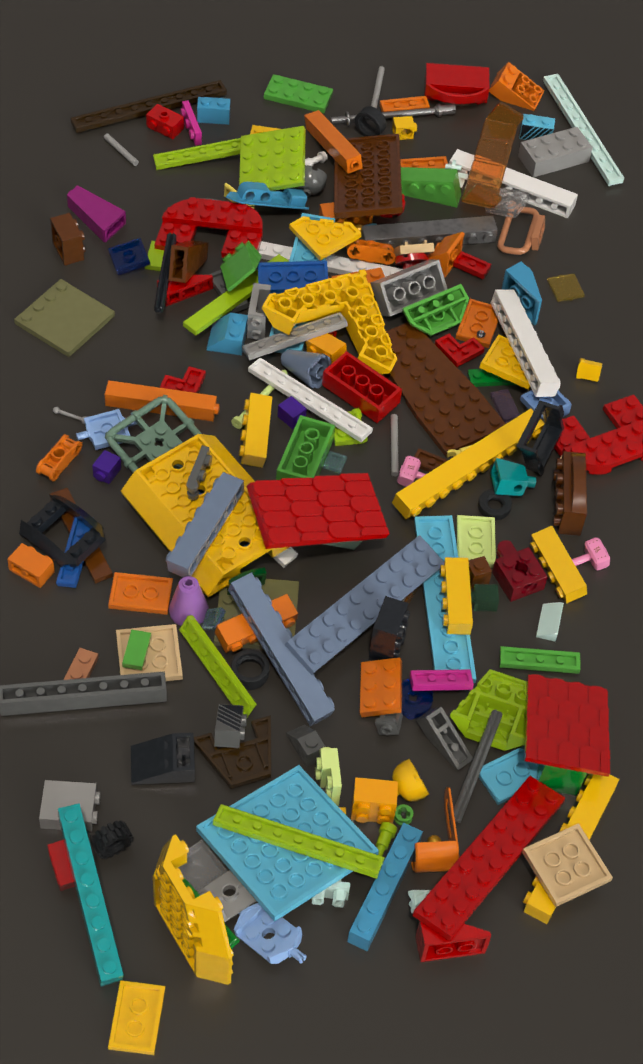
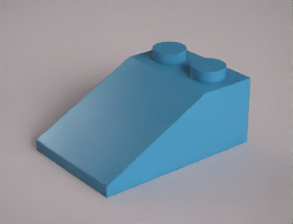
M521 261L505 270L502 290H515L528 318L533 325H536L542 298L533 272Z

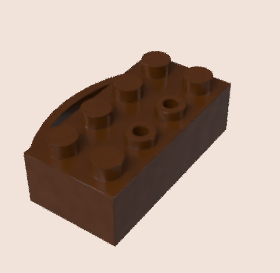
M563 451L562 459H556V470H553V481H556L557 484L555 485L554 492L557 500H555L556 515L553 516V526H558V534L580 536L587 516L586 453Z

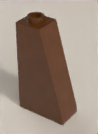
M191 240L171 245L169 280L186 283L207 260L209 242Z

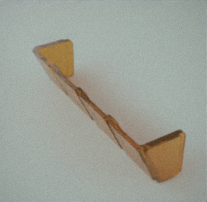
M503 102L498 103L484 121L468 181L461 199L464 203L494 208L501 201L502 196L499 195L517 126L524 118L523 114Z

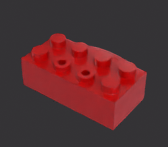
M426 63L424 96L428 100H439L452 104L487 103L490 89L489 67Z

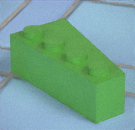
M401 167L402 194L404 196L458 207L461 189L457 169Z

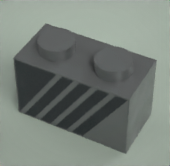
M219 704L214 746L240 748V740L245 739L247 714H243V706Z

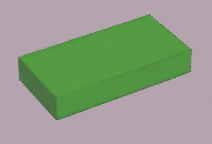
M131 629L122 667L143 670L151 640L150 632Z

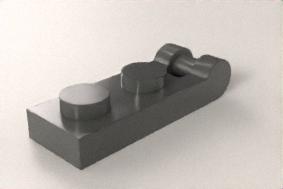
M202 445L186 484L187 496L190 500L198 499V487L201 481L204 482L207 466L210 467L212 462L210 448Z

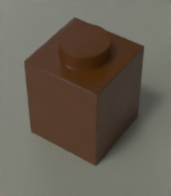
M485 556L469 560L471 589L488 585L492 570Z

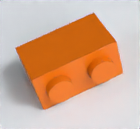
M23 543L7 559L10 571L39 588L55 572L54 562L49 556L42 555L32 546L28 547Z

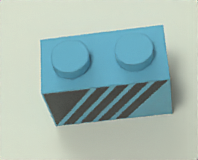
M523 114L519 139L530 140L552 134L555 118Z

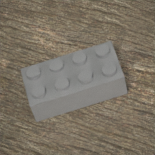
M574 127L521 142L518 157L534 178L589 162L593 147L579 128Z
M433 259L371 282L381 315L389 317L402 312L404 307L447 290L440 261Z

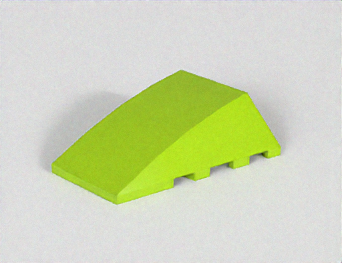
M490 669L477 683V686L469 692L466 699L459 703L458 708L451 712L450 717L465 738L480 742L491 712L493 710L502 712V718L491 747L506 751L525 745L527 681Z

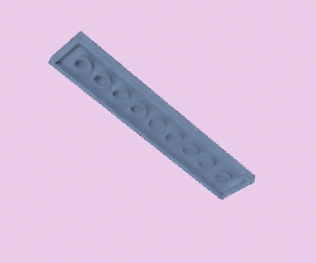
M419 535L289 639L285 646L308 672L313 675L376 622L385 596L402 601L440 570V565H444V561Z

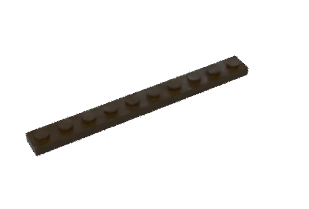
M218 80L71 117V124L76 133L145 116L156 104L172 109L182 106V101L188 100L192 104L198 102V97L216 98L227 95V89L222 81Z

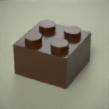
M70 213L50 218L52 243L63 264L69 265L84 260V252L86 250L83 240H85L83 231L78 229L77 220L73 219Z

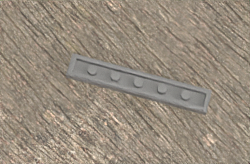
M339 312L295 327L290 335L281 332L243 345L242 348L247 358L252 360L347 327L348 324L347 320Z

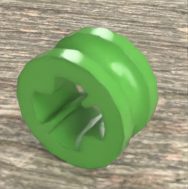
M405 804L397 806L394 821L400 826L403 823L409 825L414 814L412 808ZM401 812L406 813V819L402 818Z

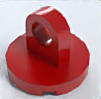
M409 253L407 254L408 257L403 258V255H399L394 259L395 265L403 266L404 270L429 260V255Z

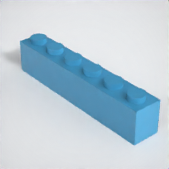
M406 823L402 824L382 865L379 876L375 879L349 931L348 943L368 951L415 855V843L421 842L423 831Z

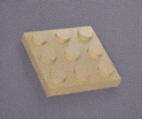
M176 624L116 630L120 675L165 671L166 681L183 680ZM131 629L151 633L143 670L122 667Z
M579 823L523 848V855L555 907L610 882L613 878Z

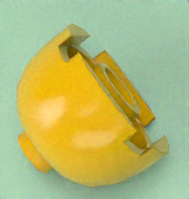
M410 759L404 760L395 767L392 779L393 781H398L397 796L401 795L406 801L416 802L429 795Z

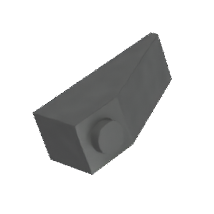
M442 707L430 709L416 719L425 736L456 771L473 760V757Z

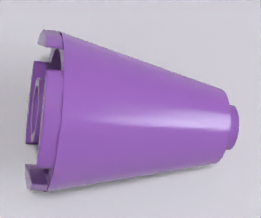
M191 576L183 577L179 581L169 605L170 617L176 624L182 626L187 616L193 615L197 622L201 624L208 616V603L198 580Z

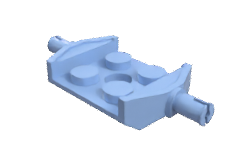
M259 903L251 905L238 913L240 916L234 927L235 935L270 964H279L288 957H294L299 963H303L306 960L307 956L297 949L302 939L300 926L294 927L283 917L274 922ZM267 933L275 934L271 939L264 938Z

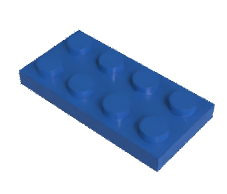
M327 261L260 262L258 264V284L271 285V294H280L287 289L302 288L306 284L328 279Z

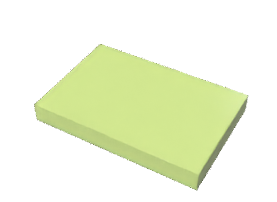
M457 515L458 558H468V560L485 556L490 568H493L496 559L495 517Z

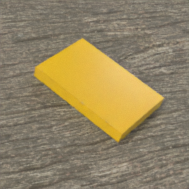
M120 980L108 1044L109 1050L148 1055L155 1054L165 986Z

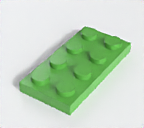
M273 74L264 93V99L311 111L319 110L324 114L333 95V89Z

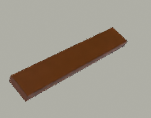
M68 488L50 493L51 495L62 496L76 504ZM66 511L60 518L70 535L75 516ZM99 547L84 560V564L94 583L113 577V572Z

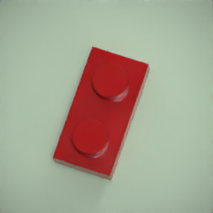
M463 251L459 253L453 262L454 267L481 279H484L491 269L490 263Z

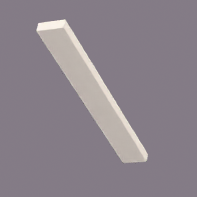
M262 358L257 359L248 367V372L286 396L294 397L308 410L335 425V427L357 441L362 442L372 433V427Z

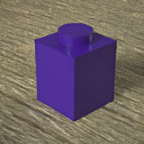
M290 396L278 405V418L291 429H294L300 415L306 417L307 408Z
M104 450L92 465L93 477L98 481L110 484L121 470V457Z

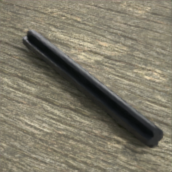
M168 233L154 304V311L156 313L164 311L169 283L171 245L176 244V234Z

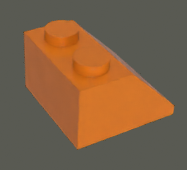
M464 232L444 237L441 243H437L435 251L429 254V259L440 261L444 278L454 267L453 262L462 251Z

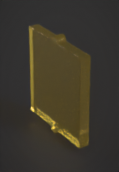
M575 274L548 278L550 287L558 302L572 301L573 299L585 296Z

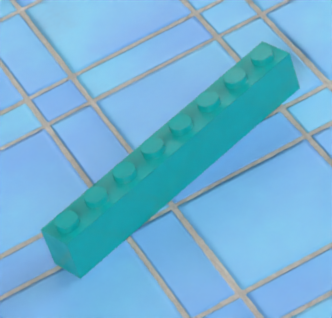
M80 803L58 808V819L100 987L119 982L120 980L123 981L124 975Z

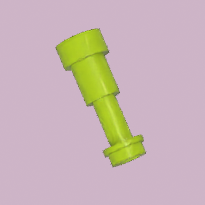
M382 822L379 828L380 834L376 842L379 856H383L384 851L389 847L391 839L396 835L397 827L392 823Z

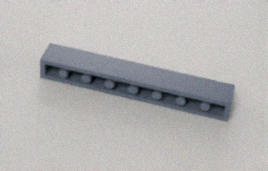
M251 572L232 582L228 591L311 727L332 715L335 710L334 703L323 691L324 687L321 681L316 679L314 674L311 675L285 646V643L292 638V633L288 628H285L280 613L274 610L270 597L264 594L261 589L260 580L254 577Z

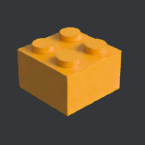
M355 777L351 820H356L360 823L377 822L381 824L382 822H389L393 824L397 807L398 781Z

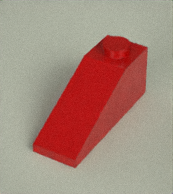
M193 275L186 283L169 280L165 305L169 306L212 290L213 276Z

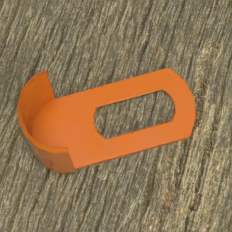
M446 787L444 795V810L449 841L415 843L416 862H411L413 871L416 873L448 871L459 859V846L450 787ZM448 803H449V811H450V818H451V825H452V834H451L450 819H449V813H448Z

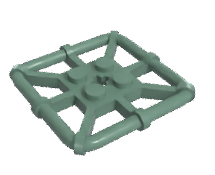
M163 395L138 411L134 410L131 412L130 416L105 433V439L116 454L121 457V460L124 462L123 465L134 473L138 469L136 463L146 457L150 462L183 443L177 435L186 429H189L194 436L202 433L193 424L194 421L188 418L168 395ZM162 404L160 421L149 427L141 417ZM166 404L183 422L174 430H171L164 421ZM134 421L143 430L136 437L116 434ZM157 440L162 441V447L159 445L155 446ZM117 442L135 444L141 452L130 458ZM179 464L174 465L176 469H180L183 467Z

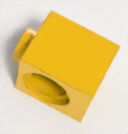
M412 116L393 117L392 132L393 134H399L400 140L414 139V132H417L416 122L414 123Z

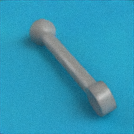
M59 407L53 408V412L55 414L60 413L72 417L74 419L80 420L82 424H84V418H86V416L79 417L77 415L60 410Z

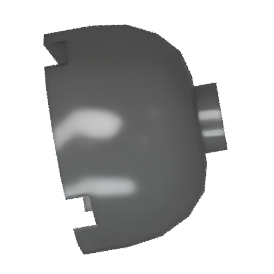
M305 165V186L296 187V189H302L307 197L319 194L324 189L327 180L325 172L319 168L317 171L313 170V166Z

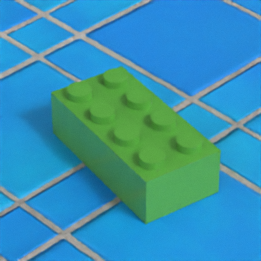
M300 415L277 468L276 480H281V478H314L319 476L334 440L335 425Z

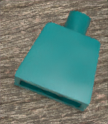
M499 458L495 459L490 472L495 494L522 496L526 487H535L536 477L527 476L525 466Z

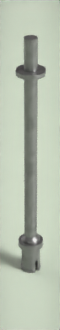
M436 104L434 108L382 112L385 119L429 114L441 117L446 114H455V111H453L455 110V105ZM345 112V116L331 117L330 121L332 124L345 123L346 126H349L350 122H355L356 115H349V112Z

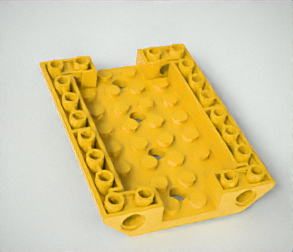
M197 434L135 470L122 488L121 493L167 549L173 551L178 537L184 534L187 523L193 520L196 509L203 504L206 493H210L215 479L219 478L224 472L244 480V493L191 576L198 580L202 591L207 597H210L228 586V581L240 574V569L267 552L273 558L289 547L265 548L246 487L250 482L255 481L215 436ZM202 445L210 448L212 462L210 467L207 466L204 482L201 481L198 489L205 492L199 494L198 499L190 500L187 496L186 484ZM176 464L183 466L180 469L173 468ZM242 541L250 543L246 547L240 545Z

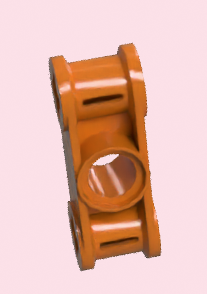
M358 239L346 246L347 254L352 259L390 265L395 261L394 248L390 244Z
M64 434L49 453L40 460L36 467V473L39 475L43 474L49 477L51 481H55L69 463L80 453L83 445L82 442H76Z

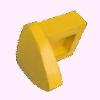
M580 358L576 378L598 382L602 363Z

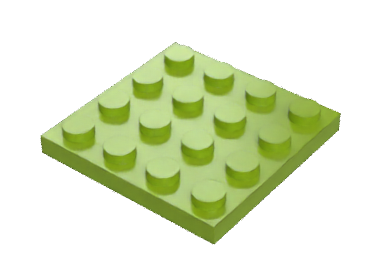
M298 126L241 136L239 185L243 182L265 183L270 191L305 186V127Z

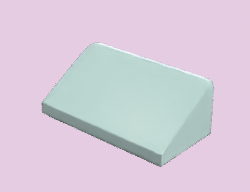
M557 602L542 605L536 634L537 638L556 641L564 603Z

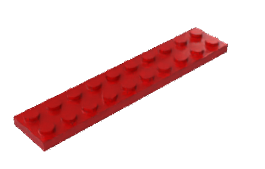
M529 776L417 906L413 916L450 941L520 857L523 848L530 845L563 805L565 797L534 777Z

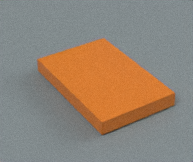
M470 299L455 339L467 341L474 337L483 347L489 348L499 322L492 305ZM482 330L486 335L481 338L477 336V332Z
M114 572L108 607L109 609L168 615L173 578Z

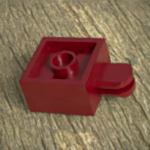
M501 541L496 550L499 558L495 559L492 573L509 601L512 602L544 590L548 576L531 549L528 547L517 551L511 541Z

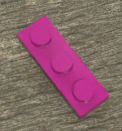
M188 100L182 101L180 114L184 116L185 127L189 129V137L194 141L195 146L202 145V132Z
M470 669L410 671L413 691L473 690L474 683Z

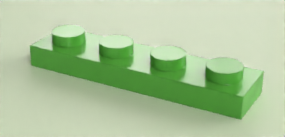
M501 646L500 668L579 674L581 670L580 653Z

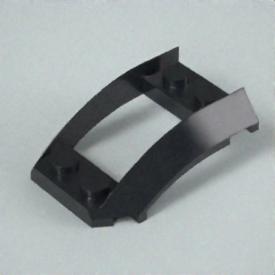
M49 494L52 500L43 509L31 517L27 523L21 520L19 534L49 555L60 567L67 564L70 567L79 566L106 541L105 534L103 533L104 528L73 502L62 496ZM67 511L87 525L90 530L64 553L42 533Z

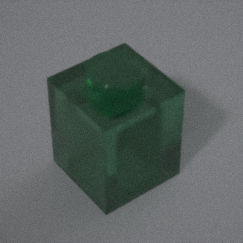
M474 584L473 592H471L473 611L497 612L499 604L497 584Z

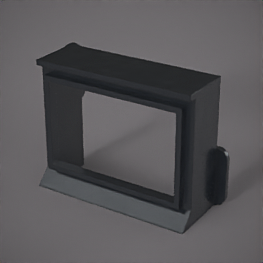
M539 401L516 446L522 452L526 464L525 468L539 473V476L543 475L544 468L564 430L562 421L564 410L562 405L556 406ZM543 414L545 424L533 448L527 447L526 445Z

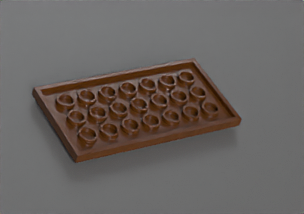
M399 134L346 138L361 154L363 169L347 174L335 161V219L403 213Z

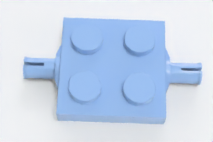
M119 409L84 418L86 431L76 433L77 440L89 438L95 450L109 447L110 445L105 439V433L125 418ZM134 421L116 434L131 436L128 427L138 424Z

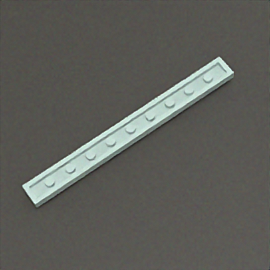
M559 74L544 76L543 82L571 127H578L593 147L590 157L608 186L623 183V175Z

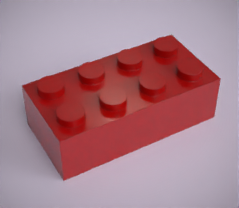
M347 351L323 371L322 386L354 408H359L364 415L376 423L381 421L400 403L402 389Z

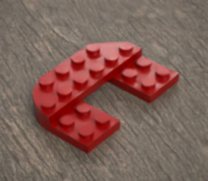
M191 197L167 208L162 216L163 222L154 246L155 249L164 250L168 233L176 234V244L191 241L195 236L197 227L201 226L229 230L221 252L222 258L228 253L232 255L236 251L235 248L241 242L245 244L248 240L259 251L263 238L262 218L255 209L246 204Z
M634 394L603 406V411L617 429L590 438L574 415L562 419L564 430L555 446V450L560 457L563 455V451L586 453V470L589 471V474L596 475L610 473L613 467L638 458L643 461V406Z

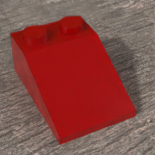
M419 921L415 938L420 962L485 954L491 933L463 924L449 941Z

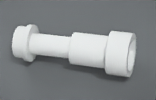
M324 151L318 152L317 156L305 159V165L313 166L318 162L324 163L328 160V156Z

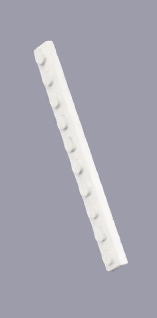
M261 241L258 252L262 255L261 259L271 260L280 254L289 261L293 247ZM334 255L326 257L328 272L347 274L358 272L362 269L369 270L381 267L386 277L403 270Z

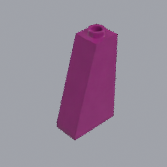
M78 185L68 192V208L103 242L106 243L126 224V211Z

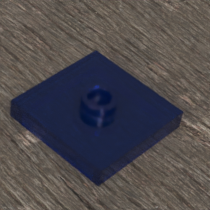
M141 238L108 248L118 275L150 265V260Z

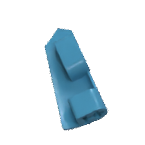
M243 182L239 185L237 192H229L226 198L241 204L309 210V207H305L307 195L302 189L287 188L283 192L270 191L265 183Z

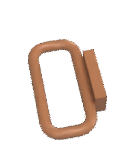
M516 206L511 208L507 212L497 243L498 249L506 254L522 255L528 252L532 245V250L538 251L545 230V215H540L536 209L531 207ZM516 213L533 215L527 238L522 248L504 246L513 215Z

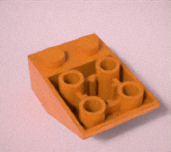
M508 62L497 73L489 92L500 101L534 111L544 90Z

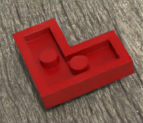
M450 333L435 340V345L456 367L483 354L485 350L474 337L462 344H459Z
M189 366L183 379L165 375L160 388L198 393L206 376V371Z

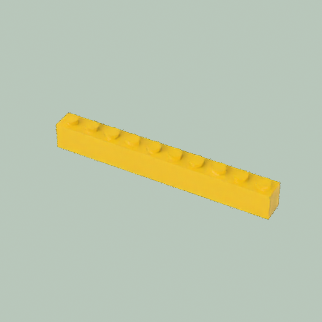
M530 408L397 492L392 504L405 519L411 516L415 517L420 514L423 508H430L437 499H444L451 490H458L465 481H472L479 472L484 473L487 471L496 458L503 459L506 455H512L518 447L516 446L534 411ZM541 418L528 443L532 438H538L545 424Z

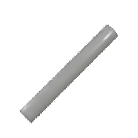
M108 133L104 135V139L134 166L138 165L139 161Z

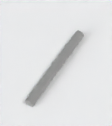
M380 66L378 69L371 106L375 108L378 105L385 70L383 66Z
M392 414L390 416L391 475L398 476V416Z

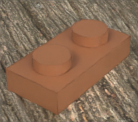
M79 648L64 680L89 678L99 658L98 653Z

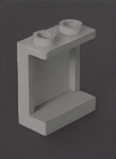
M253 283L248 311L247 338L259 340L265 338L266 315L262 310V306L269 294H271V285Z

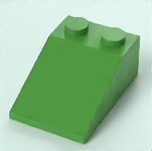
M249 240L245 244L241 242L235 248L236 251L232 255L228 253L222 259L223 263L220 267L229 292L252 274L261 260L262 255Z

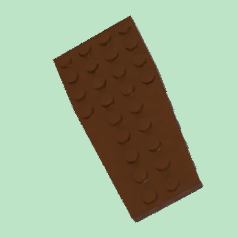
M409 322L386 331L392 343V351L397 357V361L389 373L390 380L402 389L401 396H404L406 399V404L445 457H447L448 450H459V448L473 445L506 424L480 391L424 332L411 326Z

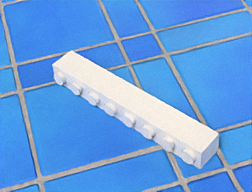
M459 149L456 150L449 161V164H452L453 160H456L455 165L462 166L461 171L458 170V173L467 174V179L465 180L565 218L570 216L575 207L578 194Z
M495 290L491 305L535 397L556 396L561 384L560 379L557 377L554 367L551 365L548 355L545 353L543 345L515 290Z

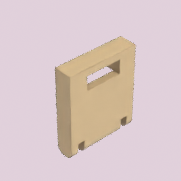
M424 240L423 244L408 245V242H404V245L394 248L396 257L399 255L407 256L409 253L429 254L435 251L434 243H427V240Z

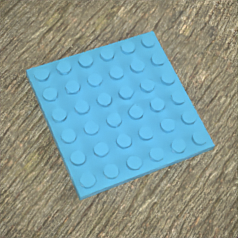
M300 765L229 806L376 855L379 853L376 846ZM215 815L196 826L198 834L274 922L353 872L214 826L213 819Z

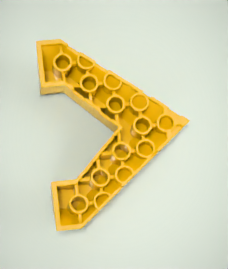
M365 269L359 270L355 274L347 273L337 276V278H329L306 284L302 288L287 289L280 294H269L262 306V310L271 325L287 335H290L296 323L314 321L341 312L347 320L348 326L346 329L359 354L357 359L379 374H389L397 361L396 354L393 353L390 337L384 329L385 323L377 301L374 299L371 284L367 281Z

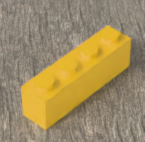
M250 393L249 399H245L243 410H246V414L243 415L242 425H245V429H242L240 440L243 441V445H240L239 456H242L241 464L261 468L264 466L267 457L272 396Z
M553 526L531 534L532 542L530 546L534 553H538V559L542 568L546 567L550 582L555 583L557 587L555 589L559 598H563L567 604L587 595V585Z
M445 557L444 565H440V577L444 579V581H441V593H444L445 598H442V610H445L446 613L443 614V626H446L447 634L471 635L473 618L468 558Z

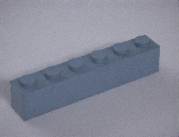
M224 472L219 478L215 479L210 493H206L203 504L195 511L193 520L187 523L184 534L179 536L176 541L175 548L167 554L166 562L169 572L181 577L192 576L244 493V480Z

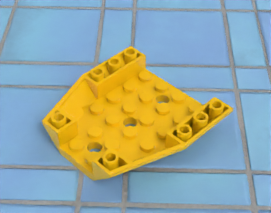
M175 834L163 846L153 874L154 905L195 976L228 985L231 983V974H233L232 957L234 954L227 937L222 914L223 905L217 896L214 897L211 891L195 898L190 886L186 887L182 881L184 877L178 867L187 863L189 849L185 841H180Z

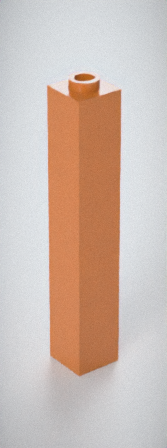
M319 110L304 115L308 132L347 174L363 169L361 154Z
M108 380L105 391V406L138 411L154 399L168 395L188 418L214 421L215 414H219L220 404H217V396L110 380ZM162 404L150 412L161 414ZM166 404L165 415L177 416Z

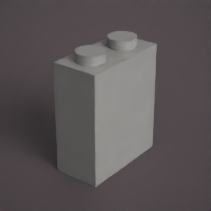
M45 780L39 816L40 828L61 830L58 808L80 803L86 831L92 832L93 824H97L98 811H95L96 804H100L101 792H97L96 783Z

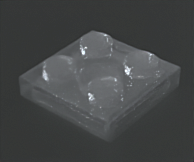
M499 188L485 207L486 213L516 218L530 199V194L528 192Z

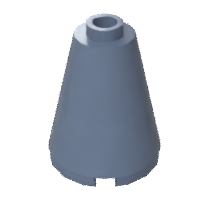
M288 349L281 355V364L309 387L320 388L322 386L323 371L331 365V359L329 356L321 353Z

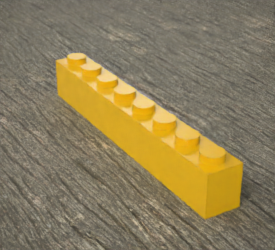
M589 773L584 783L587 786L585 791L580 790L576 801L579 802L577 807H571L567 816L570 820L568 824L563 823L559 832L579 823L590 840L616 789L619 779L612 775L605 777ZM536 876L532 883V886L535 887L533 892L528 891L523 901L526 904L524 913L548 924L556 907Z

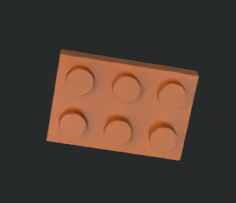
M401 658L361 662V717L402 713Z

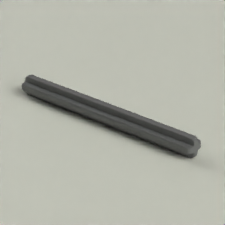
M493 710L491 712L453 809L456 823H461L501 721L502 712Z

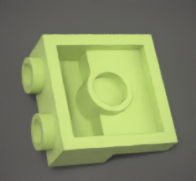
M323 747L319 750L320 757H316L315 779L319 780L320 788H325V793L339 806L342 784L338 749Z

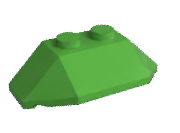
M459 284L404 307L402 311L411 326L429 336H433L461 323L469 297L462 284Z

